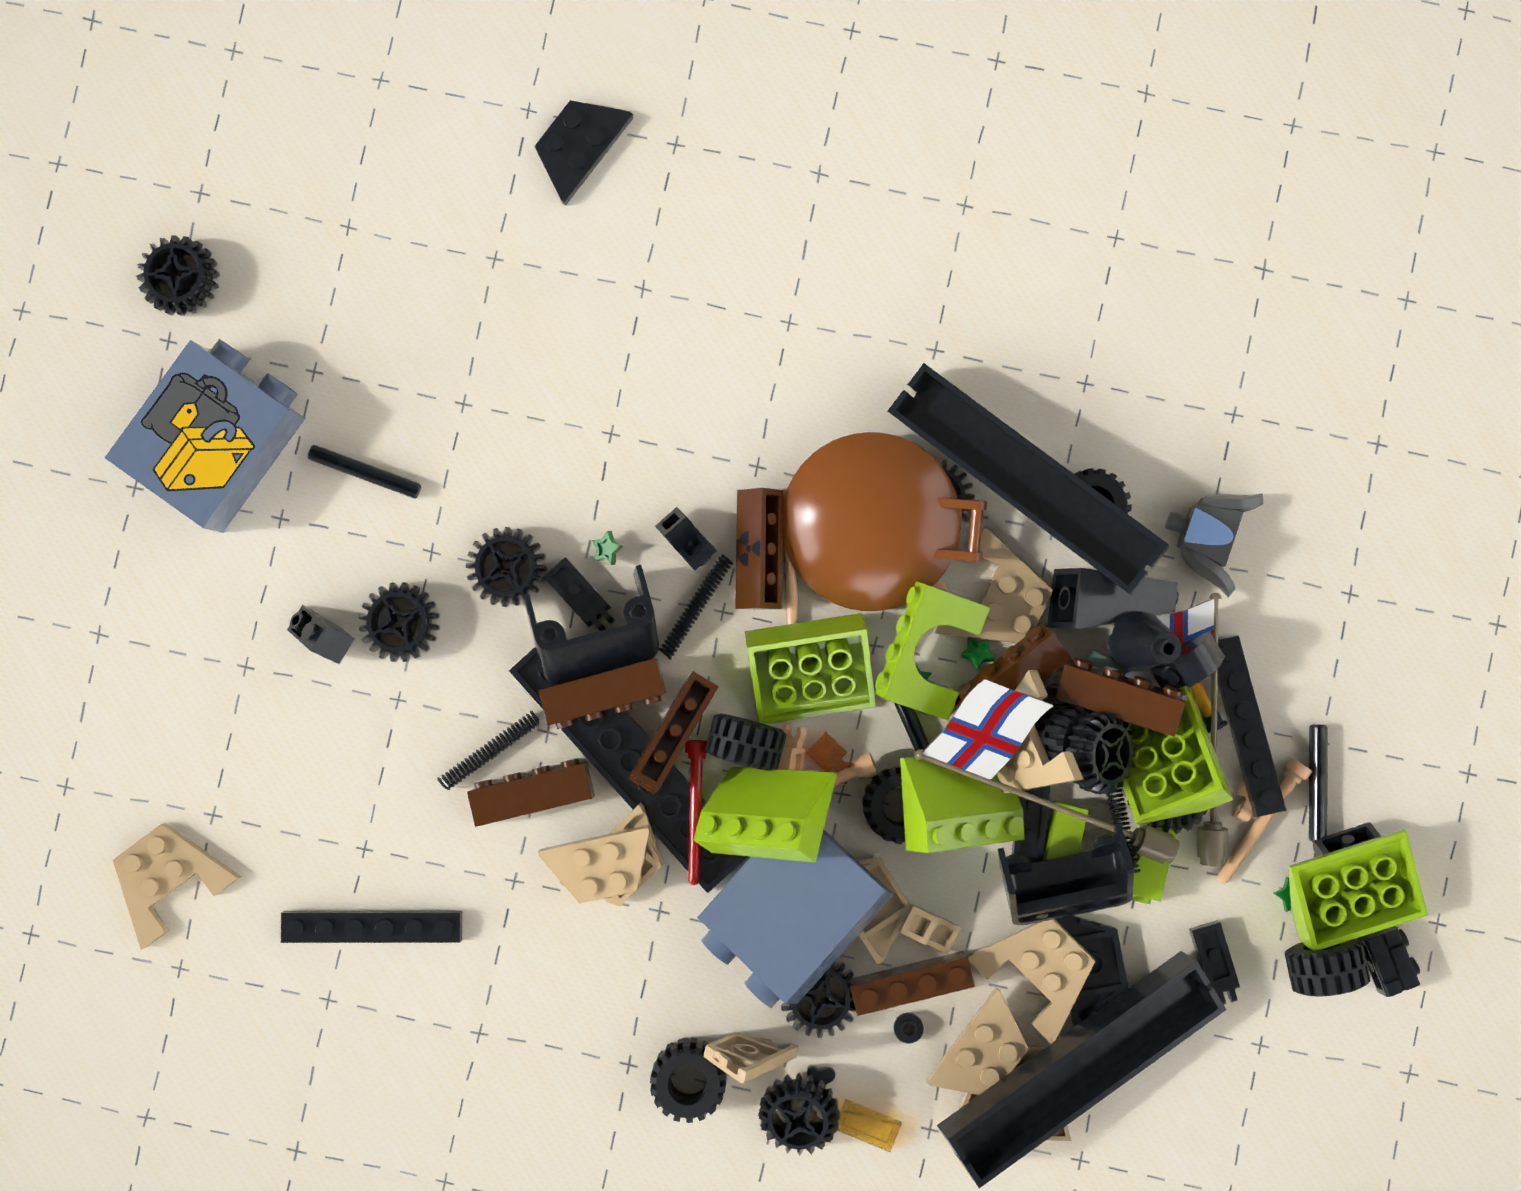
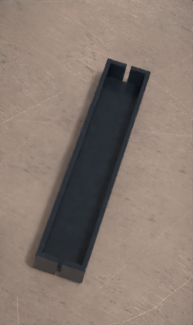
M925 363L922 364L907 384L916 392V395L912 397L903 389L888 409V412L1129 595L1133 594L1148 575V572L1144 570L1145 567L1148 565L1150 568H1153L1169 548L1168 543Z
M1180 951L937 1125L967 1174L979 1189L1226 1011L1214 988L1208 985L1210 981L1197 960Z

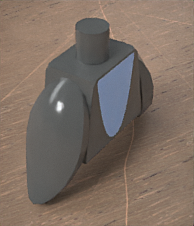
M1263 493L1255 495H1209L1201 498L1197 505L1191 506L1186 516L1170 512L1165 528L1180 533L1177 547L1182 549L1181 556L1185 563L1198 575L1218 587L1228 598L1235 590V585L1230 575L1222 567H1225L1243 513L1263 504Z

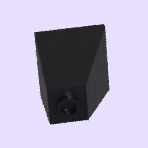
M1086 568L1054 569L1053 592L1050 598L1047 628L1084 629L1115 623L1121 616L1133 611H1144L1155 616L1175 612V606L1179 599L1177 591L1178 582L1145 577L1133 594L1129 595L1098 570Z

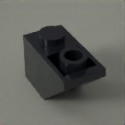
M304 605L292 616L290 626L287 629L311 652L337 664H340L355 640L343 628Z

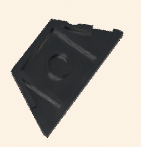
M570 100L534 147L562 204L565 206L568 204L634 117L630 111Z
M1072 915L1055 920L1095 958V963L1070 1011L1072 1024L1075 1027L1095 1011L1109 1003L1112 998L1127 990L1128 983L1118 930L1109 925Z

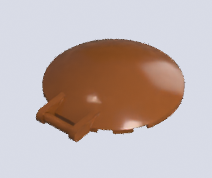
M879 432L851 434L833 440L819 448L804 461L795 473L783 501V542L795 571L821 597L834 604L853 610H888L907 604V594L916 581L933 587L945 573L952 560L982 561L983 552H980L983 510H987V501L958 499L953 484L942 466L927 451L909 440ZM962 509H971L968 550H959Z

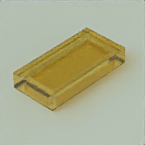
M845 1099L840 1111V1120H838V1131L891 1152L902 1124L899 1120Z

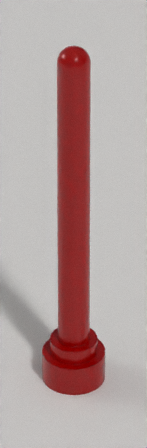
M688 740L685 744V753H688V759H691L688 881L691 885H697L700 882L701 845L693 841L702 811L703 759H706L707 752L705 747L707 740Z

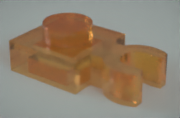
M826 731L805 752L824 772H829L834 768L837 773L855 765L842 759L848 752Z

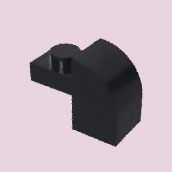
M678 507L674 508L655 525L694 571L700 566L707 564L712 555L717 552L714 546L699 532Z
M1207 632L1183 643L1181 653L1174 662L1149 670L1161 688H1164L1165 685L1176 688L1186 685L1192 687L1214 673L1221 666L1225 655L1211 633Z

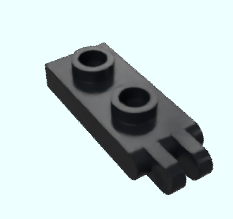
M566 557L544 576L545 580L589 628L594 624L600 631L605 630L606 627L599 620L602 616L610 624L615 621L607 612L611 609V606Z
M1216 920L1189 928L1199 964L1210 981L1208 985L1214 988L1223 1005L1226 1004L1223 992H1227L1231 1003L1238 1001L1235 989L1240 988V984L1221 922Z

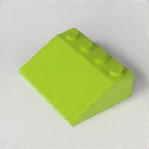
M862 613L745 631L759 723L770 724L876 707L867 628Z
M1186 686L1179 688L1183 691V695L1189 697L1175 737L1127 722L1129 723L1128 730L1133 732L1131 741L1136 743L1133 747V754L1136 756L1132 758L1134 768L1128 771L1129 779H1123V787L1135 822L1138 825L1206 811L1233 800L1194 696Z
M915 757L900 758L906 851L934 853L1025 840L1023 809L1017 795L1013 793L1004 794V791L1000 788L923 759L918 761ZM996 773L992 779L999 781Z
M731 767L702 809L693 841L711 853L816 863L837 775L834 772L782 769L766 771L748 767Z
M1404 829L1289 866L1291 912L1298 939L1312 951H1318L1428 915L1408 834Z

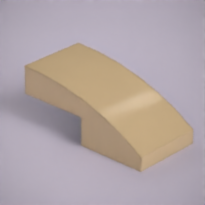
M912 904L898 932L948 954L961 927Z

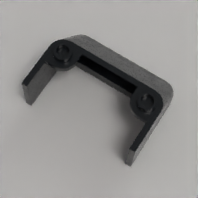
M642 565L635 566L633 573L639 596L630 599L624 606L623 616L626 625L567 640L564 628L560 623L554 620L537 623L530 595H523L524 606L540 666L546 681L553 685H560L652 660L657 655L659 639L655 614Z
M1121 823L1114 825V837L1111 835L1097 837L1090 846V851L1030 863V859L1023 857L1021 854H1012L1006 857L1004 848H999L1000 869L1012 923L1014 925H1028L1116 907L1130 902L1133 899L1134 866Z

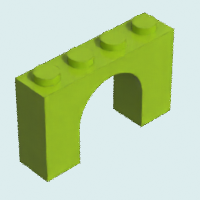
M916 581L907 594L905 613L898 619L896 625L897 635L894 643L890 644L887 649V662L884 670L880 672L876 679L875 694L885 700L949 721L959 692L947 686L926 680L920 675L914 659L916 645L925 632L940 625L953 626L980 636L990 607Z
M1054 801L1056 804L1088 815V809ZM1052 809L1045 837L1043 861L1082 853L1081 843L1086 821ZM1170 828V830H1169L1168 833H1169V834H1172L1173 837H1174V839H1175L1176 834H1175L1174 831ZM1133 853L1132 855H1137V858H1132L1131 860H1139L1137 863H1133V865H1140L1134 868V870L1140 869L1141 871L1134 873L1132 900L1145 904H1150L1151 899L1161 902L1170 863L1166 861L1160 863Z

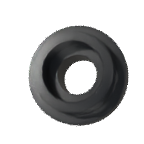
M907 1012L896 1018L893 1029L898 1040L911 1044L921 1038L924 1026L916 1014ZM912 1024L914 1026L913 1032L905 1033L903 1031L904 1026Z

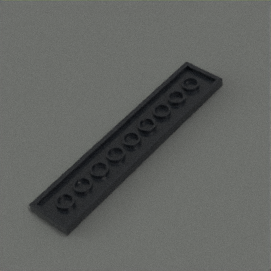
M534 647L509 672L543 709L538 690L556 685L549 683L544 678L536 647ZM614 708L603 710L604 717L586 721L585 716L573 719L575 725L560 728L632 810L640 802L644 805L653 833L688 871L690 782L675 765L672 766L660 789L654 794L628 779L651 738L626 711L615 713ZM702 796V809H703L704 806L706 805L707 801H706V800L704 799V797ZM701 846L700 886L709 893L748 856L711 853Z

